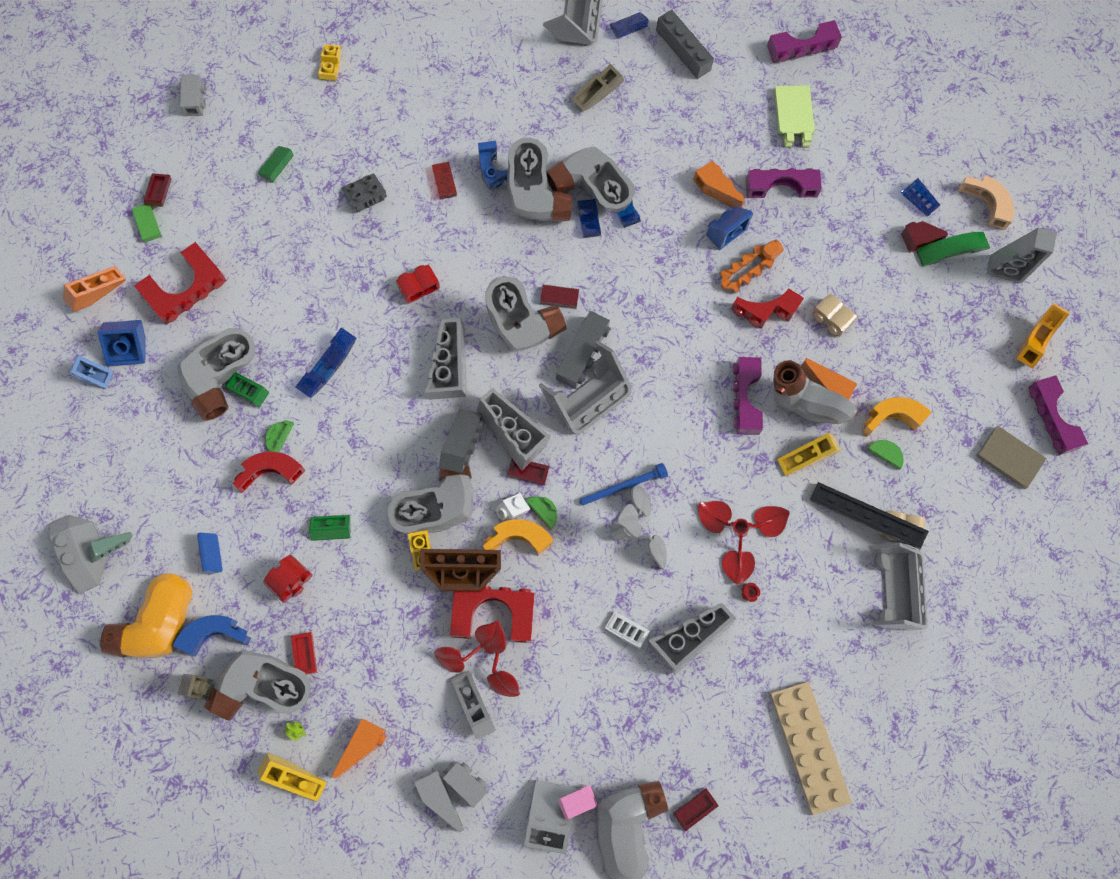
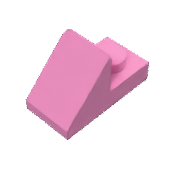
M590 785L558 799L565 820L597 806V801Z

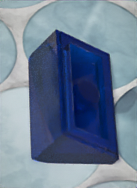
M639 12L611 23L610 27L618 39L648 27L649 20L644 14Z

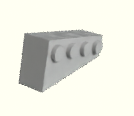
M1038 227L990 255L986 274L1022 284L1053 253L1057 232Z
M460 318L441 319L436 350L433 353V363L429 371V380L424 393L429 400L466 397L464 324Z
M494 388L490 389L480 399L477 412L482 413L483 420L522 471L547 446L550 435Z
M720 603L675 628L649 639L648 645L673 674L676 675L735 622L736 617L723 603Z

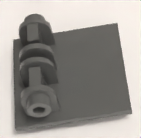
M374 173L341 188L351 203L354 212L366 209L365 203L369 208V200L372 205H375L374 200L377 204L384 201V198L387 197L386 190Z

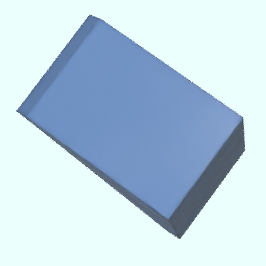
M77 355L69 373L80 382L106 389L114 371Z

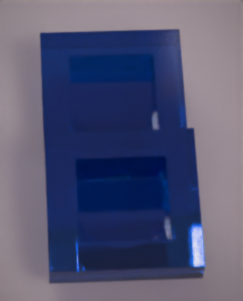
M595 199L577 201L583 238L601 236Z
M633 200L625 210L616 212L624 228L641 222L640 215L633 206Z

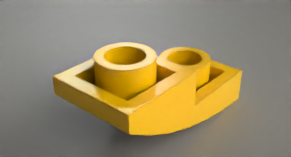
M323 45L321 65L318 72L319 79L337 80L341 46Z
M428 530L408 533L414 570H420L421 549H431Z

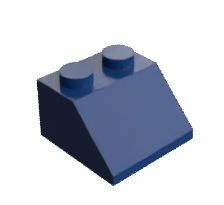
M737 206L731 210L727 209L721 215V218L718 220L714 219L709 223L706 236L721 250L747 230L754 213L751 210Z
M142 320L103 322L97 333L106 366L145 363L146 336Z

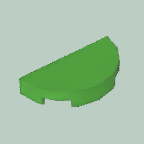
M283 420V422L271 425L265 436L266 446L270 452H280L294 422Z
M879 440L872 443L867 449L899 470L902 468L904 463L903 453L895 443L888 440Z
M532 496L525 500L528 506L551 530L557 520V509L553 502L547 497Z

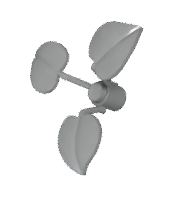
M637 484L631 491V499L634 506L628 504L621 510L616 520L617 524L611 526L610 532L614 540L626 537L628 540H648L649 552L663 570L666 564L667 552L662 539L658 535H653V537L640 536L641 525L638 516L641 513L645 517L650 515L651 502L646 491Z

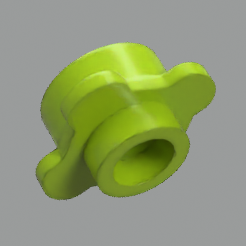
M291 721L285 724L286 729L284 731L292 740L297 741L306 735L304 727L299 722Z

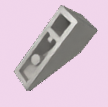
M467 671L452 678L451 682L476 739L496 731L470 672Z
M439 771L414 782L416 787L413 788V791L418 800L421 799L425 805L459 833L465 830Z

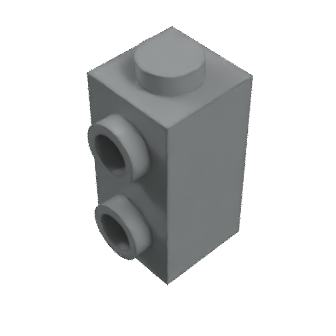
M181 75L180 108L185 116H203V109L206 108L204 98L206 84L202 82L200 75Z
M457 762L455 765L451 763L444 770L443 773L446 775L443 779L474 808L488 792L486 789L487 783L480 777L475 779L470 774L473 770L464 762L462 764Z

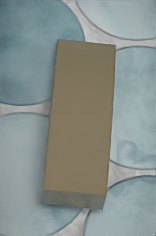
M609 64L599 75L595 74L571 100L584 112L609 95L624 81V78Z

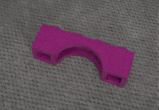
M833 20L820 23L815 35L805 40L796 39L788 34L787 31L770 35L767 48L773 63L785 62L792 58H801L805 55L817 54L825 50H834L838 48L842 36L836 21Z
M774 168L770 170H749L746 176L747 198H765L769 189L777 185H786L793 188L800 198L818 197L822 190L820 169L807 168L805 170H796L790 168L778 170Z
M738 357L736 363H733V374H736V381L733 382V392H736V399L733 401V409L736 410L733 426L737 428V434L760 435L763 430V411L756 409L750 403L747 396V388L751 384L758 382L762 376L761 357Z
M1057 375L1036 381L1028 387L1029 394L1037 406V412L1042 417L1045 429L1053 441V447L1059 455L1078 450L1088 444L1081 427L1066 423L1058 413L1057 401L1064 393V390Z

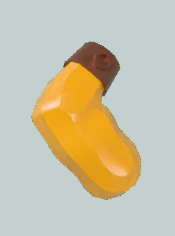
M172 573L162 574L154 578L147 587L144 603L138 611L135 623L105 625L100 639L101 652L123 658L131 656L140 659L159 658L169 655L174 648L172 645L181 633L185 623L187 608L192 597L190 583L182 576Z

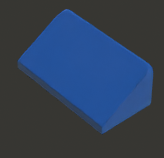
M198 533L197 538L202 571L208 575L222 572L223 568L217 534Z

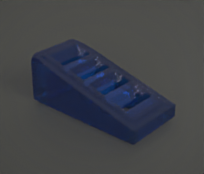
M919 178L913 180L901 191L903 196L926 216H929L940 206L939 202Z

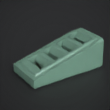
M127 532L90 542L87 550L92 563L128 544L132 538V533Z

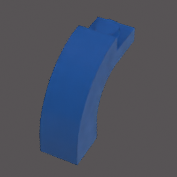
M210 615L199 618L187 625L178 635L172 646L196 657L203 643L214 635L225 634L248 645L251 637L246 635L248 631L236 626L238 621L226 616Z

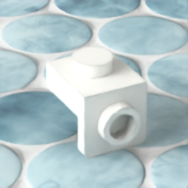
M521 493L503 500L495 510L498 517L504 522L527 513L530 508Z

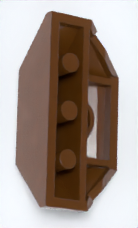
M421 549L420 570L439 591L480 592L501 570V550Z

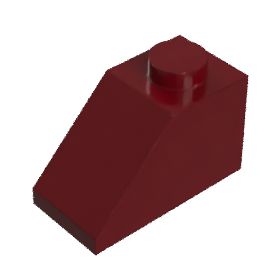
M924 221L907 224L901 233L909 253L945 239L948 235L947 231Z

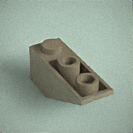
M183 674L178 695L207 700L212 687H214L212 684L213 680L197 675Z

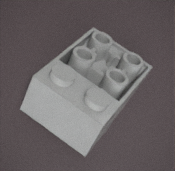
M536 780L524 846L566 854L572 818L565 820L558 799L576 791L577 788Z

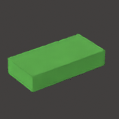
M144 204L132 208L144 243L162 237L152 206Z

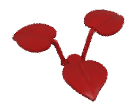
M722 501L700 502L698 505L700 520L708 531L721 533L725 525L728 527L732 526L734 534L739 537L738 552L729 551L722 559V568L725 574L737 585L745 582L752 575L755 568L753 554L751 552H742V539L749 533V528H760L764 536L776 537L784 531L790 515V511L782 507L765 506L754 514V520L757 525L748 523L745 519H737L735 522L728 523L732 518V511L728 504Z
M499 621L481 625L476 629L475 637L480 645L465 657H461V653L452 647H440L434 651L436 659L445 669L450 672L459 673L465 668L463 662L467 661L484 647L487 653H495L492 668L493 674L487 677L490 687L495 692L507 697H516L521 694L519 684L513 675L506 671L497 672L496 670L499 654L506 649V639Z

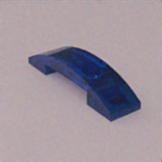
M341 327L330 341V347L312 370L304 374L295 388L309 398L317 394L339 369L357 338Z

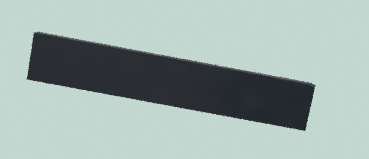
M820 482L817 483L810 498L812 502L919 550L929 532Z

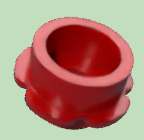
M755 583L744 584L741 588L742 598L746 601L755 602L758 599L757 597L760 596V589Z

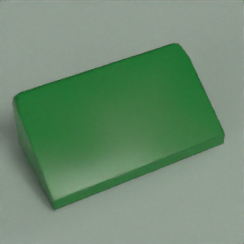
M278 146L259 170L258 174L274 182L294 156L292 150Z
M350 515L311 517L309 526L311 540L349 539L351 535Z

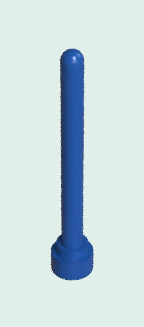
M663 462L657 464L655 468H652V471L585 496L579 500V503L586 505L650 479L668 477L666 467Z

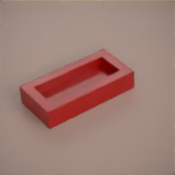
M313 633L292 635L291 641L295 668L305 672L306 675L318 673Z

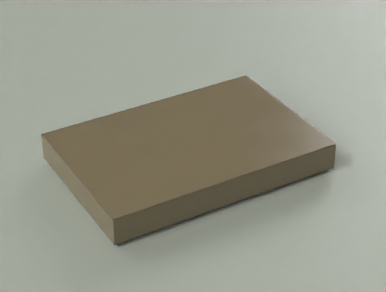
M1000 426L995 427L977 454L978 458L1024 489L1029 487L1047 459Z

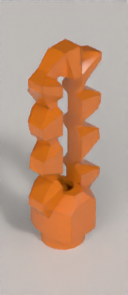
M775 239L766 245L755 246L753 248L754 254H744L741 258L742 262H734L731 264L732 269L720 272L722 277L720 286L724 290H733L737 293L741 282L748 285L751 282L752 275L755 277L761 276L763 266L768 269L772 268L774 259L784 251L782 244ZM760 256L763 260L736 282L729 280L734 273H737L755 258Z

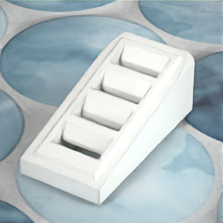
M615 611L604 628L638 650L650 632ZM618 618L621 621L617 628L613 629L612 626ZM624 623L628 624L624 632L620 633L619 630ZM633 627L634 630L631 636H626L629 629ZM637 632H641L638 640H633Z

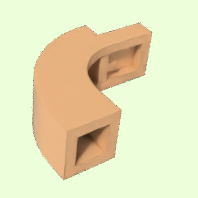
M986 175L982 180H977L974 177H965L958 191L984 200L990 211L988 226L1006 230L1012 223L1014 215L1013 201L1006 188L997 180Z

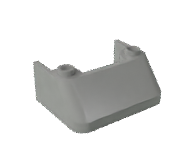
M568 0L566 14L544 22L543 26L558 40L563 42L587 45L595 43L598 37L602 0Z
M598 340L595 344L601 357L593 365L595 377L568 398L561 391L553 392L544 384H539L550 407L575 434L584 432L625 400L631 393V385L614 350Z
M900 542L870 545L869 550L878 553L876 555L877 565L882 570H885L887 609L882 610V613L879 614V621H874L873 626L885 629H926L928 621L924 561L921 551Z

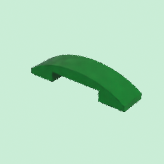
M970 232L936 241L917 249L916 252L924 267L939 263L942 259L972 251L973 254L988 250L990 245L984 232Z

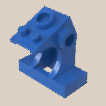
M496 141L478 143L482 180L489 189L493 187L498 188L503 185L505 180L507 182L508 170H497L492 165L493 160H497Z

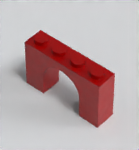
M196 242L180 252L195 273L194 282L189 289L179 294L167 293L158 286L150 275L134 285L166 325L169 322L175 321L180 314L190 310L195 303L205 299L210 292L220 288L227 281L222 272Z
M485 586L480 592L454 591L450 629L451 638L471 639L473 616L476 609L484 602L499 601L505 604L512 614L511 642L531 643L534 593L530 589L521 588L518 592L511 591V588L499 587V590H491L490 586Z

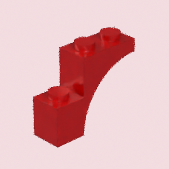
M789 288L783 295L769 302L756 303L737 297L731 310L737 316L749 320L751 325L762 329L773 312L780 319L789 322L804 297Z

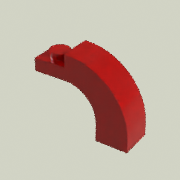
M262 452L249 457L241 463L246 470L240 472L232 484L243 493L259 476L266 473H277L293 484L306 470L295 459L284 453Z

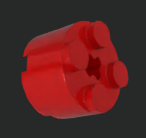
M288 555L280 560L279 563L281 565L276 569L273 567L263 580L264 585L282 603L287 602L292 595L298 596L304 589L302 585L313 576L293 555Z

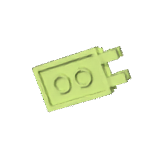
M810 85L775 86L774 96L778 135H784L785 148L793 146L794 135H801L802 147H809L810 142H812V134L815 131Z

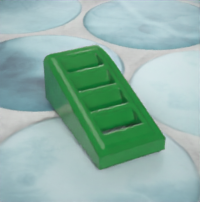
M237 372L232 375L225 386L227 390L257 407L262 405L269 394L265 387ZM239 380H241V382L239 383V385H238L237 388L235 389L234 387L237 385V383L239 382Z

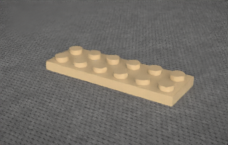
M805 682L771 693L770 697L811 815L852 803L810 683Z

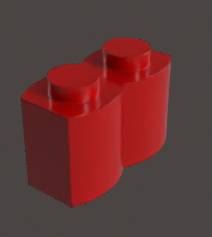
M429 264L425 266L420 265L411 273H403L396 280L397 287L407 304L440 288L439 281Z

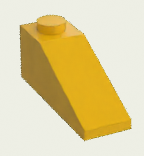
M826 433L777 460L785 476H788L841 452V449L834 435Z
M268 752L257 771L260 781L317 802L327 784V781Z

